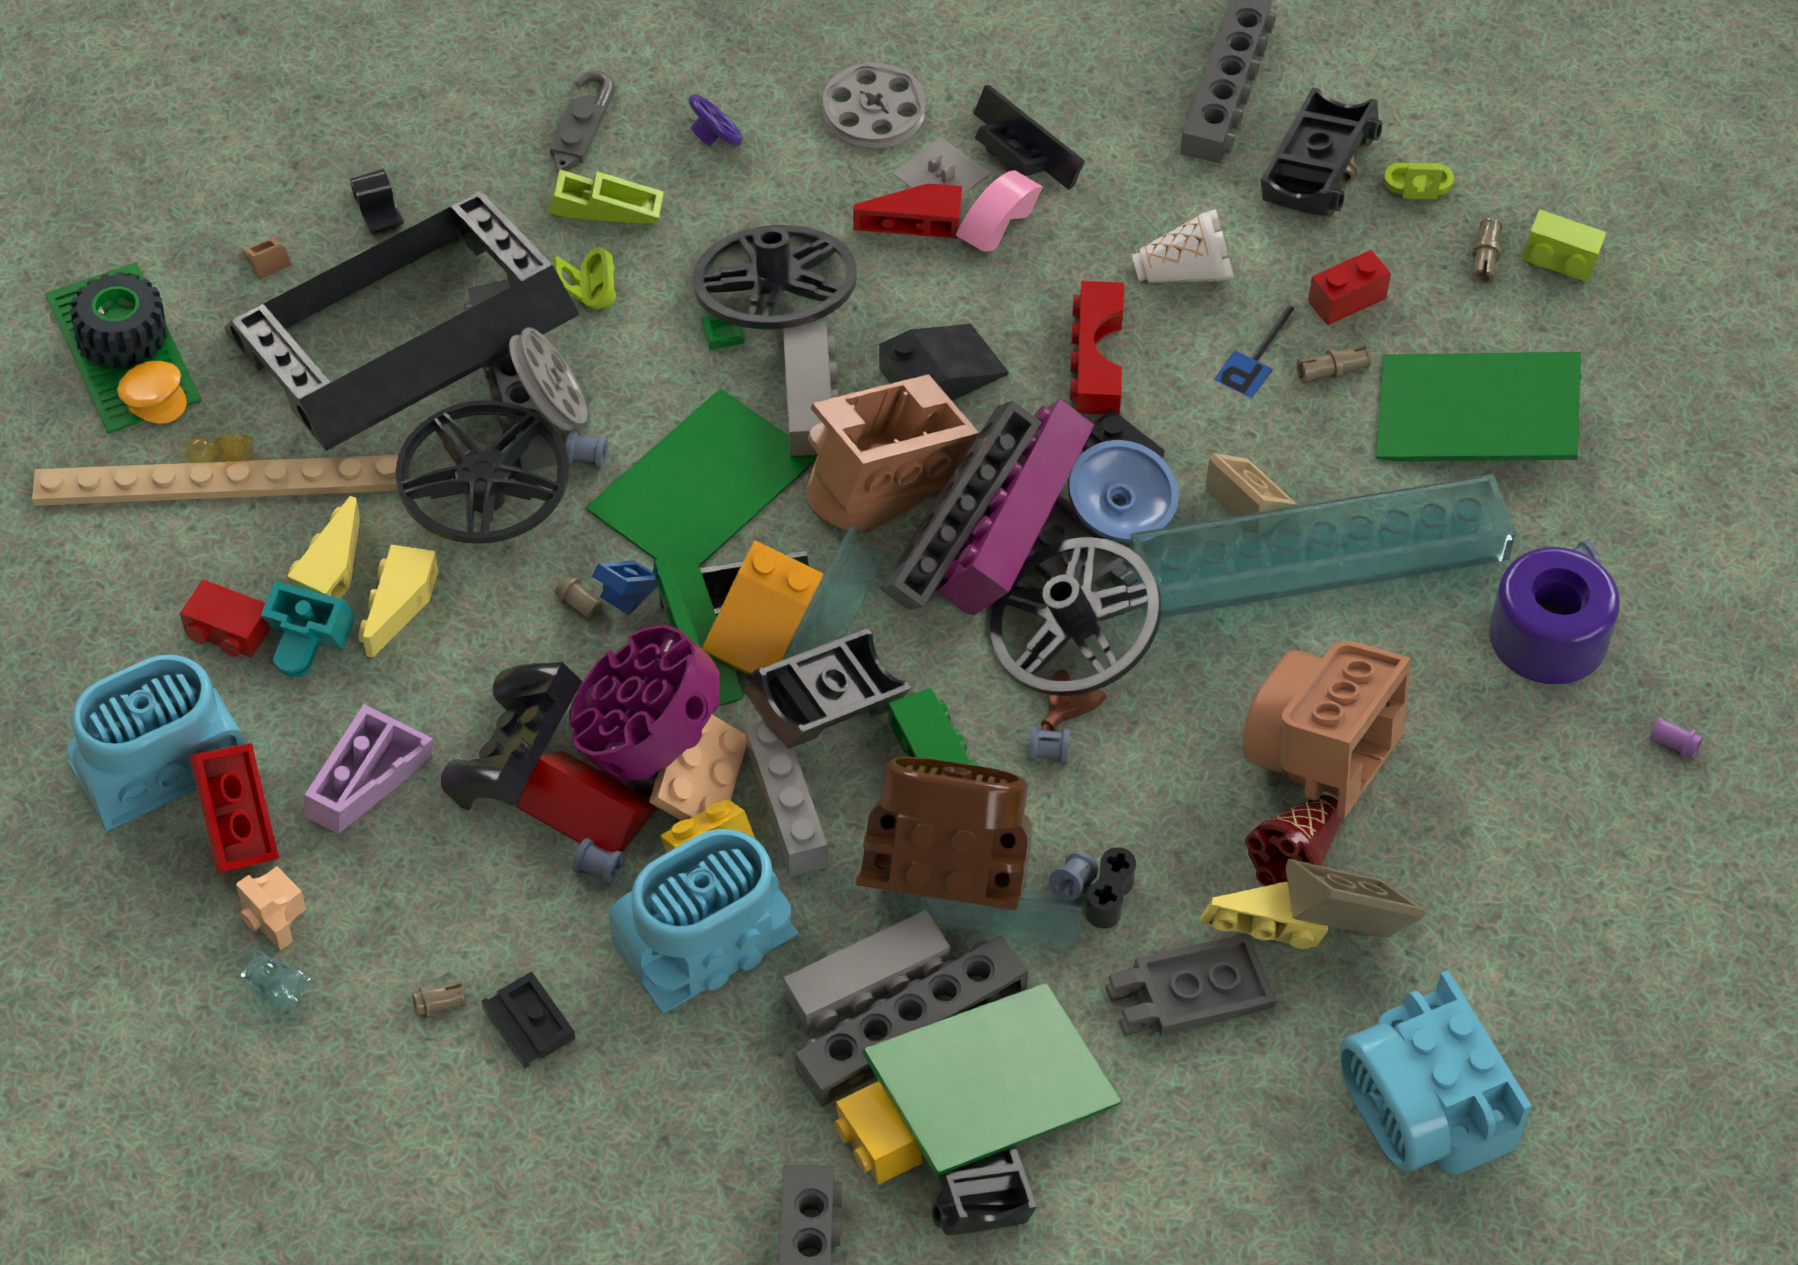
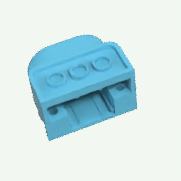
M159 655L145 659L95 682L80 695L74 705L71 718L75 736L69 742L67 750L70 757L68 760L70 767L105 831H108L196 790L197 787L189 755L243 745L245 741L243 734L218 691L212 687L210 678L205 670L193 660L183 656Z
M717 829L704 832L650 862L637 876L632 891L620 898L609 911L612 944L663 1014L707 988L710 991L719 989L728 981L729 976L740 969L749 971L755 968L762 961L764 955L799 936V932L790 921L791 906L779 889V880L772 871V864L765 848L750 835L731 829Z
M1448 970L1440 973L1436 991L1424 996L1418 991L1408 993L1405 996L1404 1003L1382 1014L1377 1025L1350 1035L1342 1041L1339 1050V1060L1342 1075L1350 1096L1381 1150L1399 1170L1412 1172L1434 1162L1445 1173L1459 1174L1517 1150L1532 1105Z

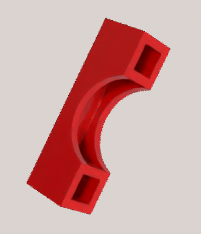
M1081 280L1080 295H1073L1072 316H1079V323L1072 322L1071 344H1078V351L1071 350L1070 372H1077V379H1070L1069 401H1076V411L1078 413L1104 415L1113 409L1120 415L1122 366L1104 358L1097 350L1096 345L1105 336L1122 331L1124 282Z

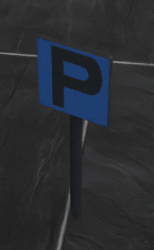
M1289 305L1252 358L1234 350L1214 380L1252 398L1272 371L1271 367L1258 362V360L1294 311V306Z

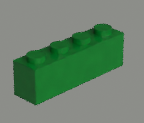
M932 688L889 703L888 722L906 757L930 758L979 766L976 760L970 761L965 752L967 751V746L959 729L954 731L949 722L951 717L945 701H938Z

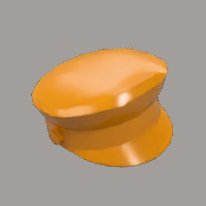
M149 361L139 364L129 370L119 381L118 395L127 405L128 411L148 422L158 424L172 422L178 419L186 409L187 399L183 389L179 386L180 371L171 363Z

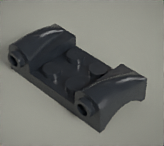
M1312 87L1260 180L1263 201L1308 214L1331 217L1335 211H1340L1345 197L1344 191L1340 187V179L1360 143L1370 146L1373 140L1378 141L1381 136L1383 123L1378 117L1377 100L1369 99L1361 104H1345L1330 98L1319 88Z
M869 628L850 635L841 636L835 641L772 665L756 669L747 677L748 684L745 686L744 691L770 729L788 749H791L817 738L823 729L865 712H869L872 716L889 709L890 702L904 698L912 687L908 682L892 676L883 667L875 651L873 633Z
M563 662L521 664L501 671L495 678L492 691L495 700L506 711L498 718L496 722L497 728L489 742L481 748L479 759H455L444 767L440 781L443 791L461 808L470 811L473 801L477 798H490L509 805L515 804L583 681Z
M1016 1146L939 1175L942 1190L937 1197V1201L932 1206V1217L935 1225L938 1228L941 1227L948 1236L1027 1223L1036 1210L1037 1205Z

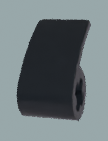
M384 168L350 178L352 193L371 234L404 224V219L394 202L392 188Z

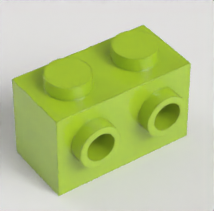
M1539 209L1521 260L1530 262L1539 268H1548L1565 274L1571 279L1589 282L1607 232Z

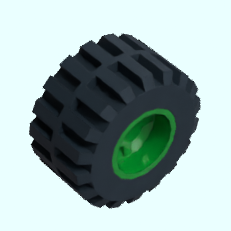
M116 272V275L109 276L107 273L101 275V279L95 280L93 278L89 280L87 287H80L76 291L77 297L72 298V308L70 309L78 349H81L82 355L86 359L91 358L93 364L99 366L104 363L106 368L114 369L115 366H121L122 369L130 368L129 365L136 363V365L145 363V357L152 359L157 355L156 349H162L164 346V338H167V325L162 298L158 289L152 287V283L146 278L140 280L139 275L133 273L129 276H125L124 272Z

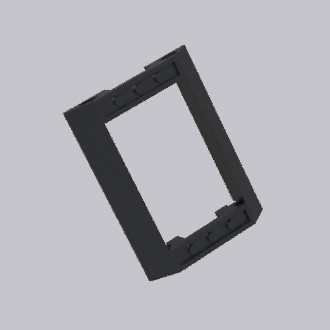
M479 191L231 320L224 329L258 371L266 367L285 389L293 413L327 451L510 353L509 342L511 337L521 335L525 328H533L543 335L579 316L553 264L482 191ZM458 232L465 239L466 246L476 256L486 251L507 273L510 285L508 289L332 382L328 380L285 330L458 239Z

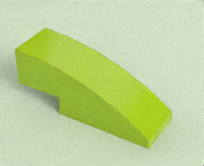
M559 170L552 186L547 213L566 218L635 224L655 223L659 219L664 192L598 171L594 179Z

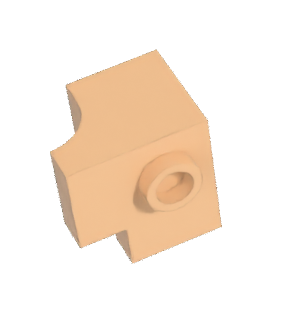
M278 866L259 878H251L250 875H247L236 884L243 908L240 916L251 931L255 932L260 929L281 951L293 942L290 930L292 921L306 910L302 891Z

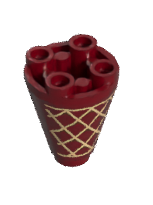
M1321 795L1316 801L1307 800L1263 821L1246 836L1245 844L1248 848V855L1256 869V878L1262 885L1269 886L1288 882L1286 872L1288 859L1319 866L1323 865L1342 823V818L1337 817L1338 800L1330 795Z

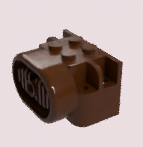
M901 757L889 760L884 767L880 799L873 807L868 818L866 836L863 842L862 868L857 876L856 885L1017 910L1025 888L1032 839V824L1024 814L1028 792L1027 782L1016 774L983 766L919 757Z

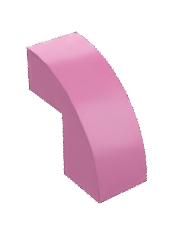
M1016 170L1003 174L991 183L978 197L963 219L956 236L983 252L994 251L998 247L1010 219L1027 218L1031 214L1043 186Z

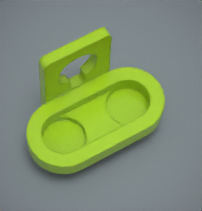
M1394 163L1387 167L1384 174V185L1393 193L1401 194L1402 199H1437L1438 195L1449 192L1454 182L1452 170L1439 163Z
M602 247L594 248L584 258L581 271L558 256L552 259V264L571 297L584 303L592 310L606 309L614 303L616 299V291L614 290L615 266L610 252ZM562 270L568 273L576 285L571 286L564 280Z

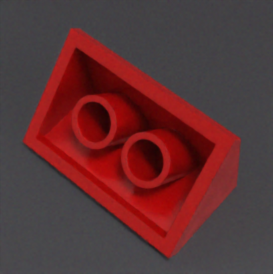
M252 743L189 755L216 872L221 873L279 859Z
M563 750L540 757L517 805L518 809L581 844L584 839L588 838L593 840L595 846L611 853L615 851L623 852L658 807L649 802L650 799L646 796L634 792L628 786Z

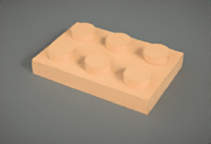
M711 714L709 721L702 729V737L699 743L691 749H686L669 766L658 771L649 802L677 819L685 820L705 811L706 807L713 802L727 798L731 800L746 749L745 734Z

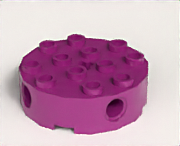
M665 624L642 628L629 635V643L616 653L612 650L605 653L595 663L581 683L569 711V725L574 729L572 741L576 749L605 774L621 781L648 780L657 771L669 766L686 749L695 747L701 740L702 729L720 703L718 697L719 670L711 657L682 630Z

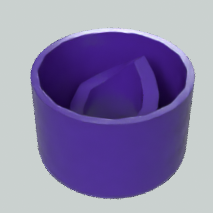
M1547 547L1529 551L1514 560L1500 580L1489 623V637L1492 647L1499 659L1509 669L1531 681L1544 684H1567L1581 680L1594 672L1606 656L1620 609L1618 588L1609 572L1596 560L1582 552L1561 547ZM1536 601H1549L1557 605L1564 615L1553 614L1543 609Z

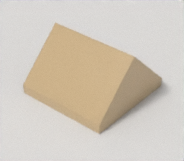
M1215 453L1209 458L1205 489L1254 534H1257L1298 505L1247 458Z

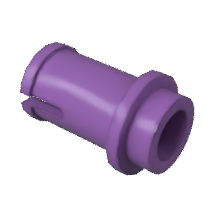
M1661 717L1655 723L1650 734L1651 741L1658 742L1680 752V757L1683 759L1686 756L1690 758L1696 756L1701 747L1703 737L1697 735L1698 731L1695 729L1691 732L1665 721Z

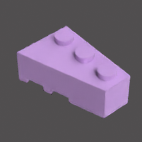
M363 704L305 793L304 817L339 834L431 759L433 738Z

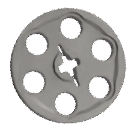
M885 63L857 64L842 70L827 84L823 93V117L828 128L847 143L864 148L889 147L907 140L920 128L925 117V94L917 79L899 67ZM862 77H870L875 82L863 85L857 80ZM901 84L908 89L903 92H894L890 87ZM838 94H845L850 97L845 102H837L832 98ZM903 109H910L916 114L911 117H903L898 112ZM845 119H853L858 124L853 127H845L840 122ZM879 126H884L891 131L880 135L876 134L873 130Z
M525 328L521 335L511 337L509 348L514 367L528 394L542 413L554 425L564 431H571L575 428L576 424L586 422L587 406L580 386L566 361L552 343L533 328Z

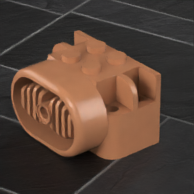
M929 374L812 403L810 409L822 423L813 426L808 435V441L818 453V456L806 483V498L813 511L835 527L856 532L875 529L914 508L928 494L943 490L979 432Z
M1352 641L1335 643L1323 657L1300 650L1287 652L1261 684L1249 708L1243 732V753L1245 759L1254 766L1288 775L1289 781L1305 785L1306 799L1316 801L1324 791L1338 795L1337 817L1345 819L1405 733L1411 658Z

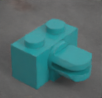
M274 581L261 616L273 631L282 633L273 656V662L283 674L296 678L308 674L320 644L343 651L357 617L343 599Z

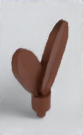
M1059 669L1053 675L1052 681H1071V678L1066 670ZM1096 690L1071 698L1070 696L1049 695V713L1041 722L1042 728L1040 730L1055 731L1062 720H1069L1096 709L1105 701L1106 693Z

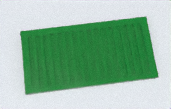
M137 262L45 293L108 434L146 421L128 411L127 405L119 398L117 391L122 377L137 365L134 363L129 365L130 368L122 369L121 366H115L114 369L106 368L104 363L98 366L92 363L91 358L86 359L76 343L70 315L71 301L73 297H77L76 291L80 287H87L89 280L93 278L95 280L101 279V275L107 273L109 276L116 275V272H124L125 276L133 273L139 275L140 280L145 279ZM167 327V338H164V346L162 349H156L157 355L152 359L145 357L144 362L164 361L175 365L180 371L179 386L185 393L187 399L186 406L200 403L202 401Z

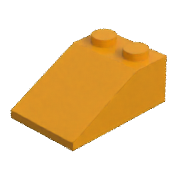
M754 540L702 649L710 657L747 675H750L760 667L782 661L819 588L823 573Z

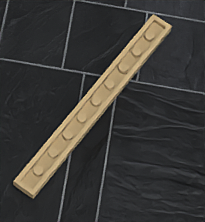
M398 455L35 469L32 501L34 506L398 491L396 483Z

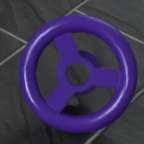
M692 94L689 97V105L699 117L690 128L698 138L709 146L718 137L732 145H740L742 143L743 137L741 132L719 108L698 94Z

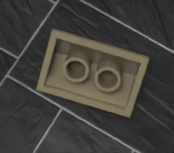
M1292 859L1287 861L1286 872L1292 919L1378 937H1389L1420 920L1425 914V909L1382 879Z

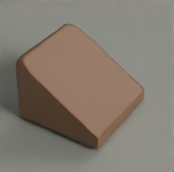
M274 237L247 247L242 251L259 279L292 266L285 246Z

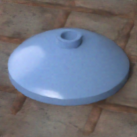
M1111 440L1090 447L1076 460L1068 480L1069 500L1078 518L1090 530L1112 541L1134 543L1156 536L1168 526L1178 506V485L1168 464L1154 451L1135 442ZM1112 500L1121 501L1123 506L1114 504Z

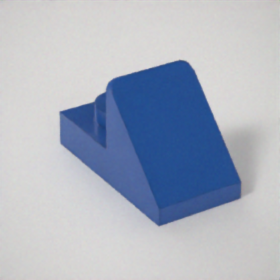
M635 560L598 563L592 575L593 578L603 583V591L600 598L627 615H630L657 587L653 572Z

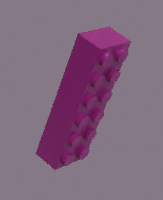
M1061 399L1048 408L1042 406L1035 413L1034 417L1042 423L943 575V579L936 590L965 613L974 616L1010 591L1094 427L1093 423Z

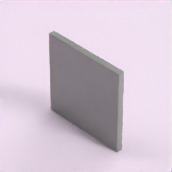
M941 136L893 173V175L911 188L927 183L962 186V195L990 174L989 171Z

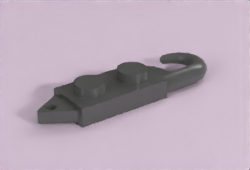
M586 72L575 83L577 87H581L585 82L594 80L600 82L602 88L598 96L587 95L572 99L550 147V155L554 156L558 172L559 170L567 171L579 162L583 163L615 91L613 79L604 72Z

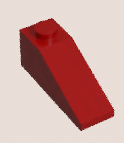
M927 183L856 203L853 207V230L958 239L956 233L960 226L962 186Z

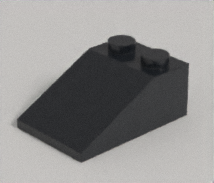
M972 324L910 329L879 344V369L890 384L929 374L951 401L1009 374V371Z

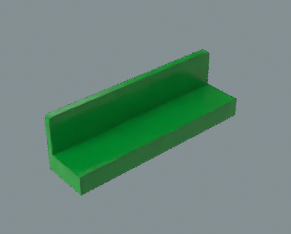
M669 556L654 560L653 575L670 626L682 630L702 649L717 617L698 561L691 559L672 565ZM711 657L719 670V706L742 699L743 693L734 668Z

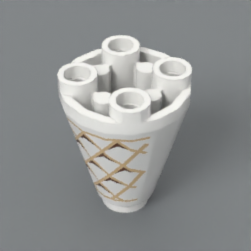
M1216 209L1197 215L1140 248L1139 253L1132 254L1139 282L1148 280L1149 283L1220 282L1234 278L1229 257L1222 259V257L1228 256L1222 231L1215 233V231L1221 230Z

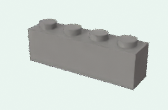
M826 321L811 322L783 329L790 456L818 455L810 445L808 435L813 426L822 422L810 408L812 403L838 397V389L831 390V384H837L836 362L829 363V357H835L834 336H827Z
M765 721L745 725L746 751L789 877L828 867V844L794 747L788 749Z
M924 910L783 977L784 996L806 1033L816 1028L819 1031L827 1030L838 1022L839 1017L851 1011H854V1013L865 1012L875 1003L876 999L887 994L895 996L909 982L922 977L926 978L935 973L941 964L950 960V946L928 911Z

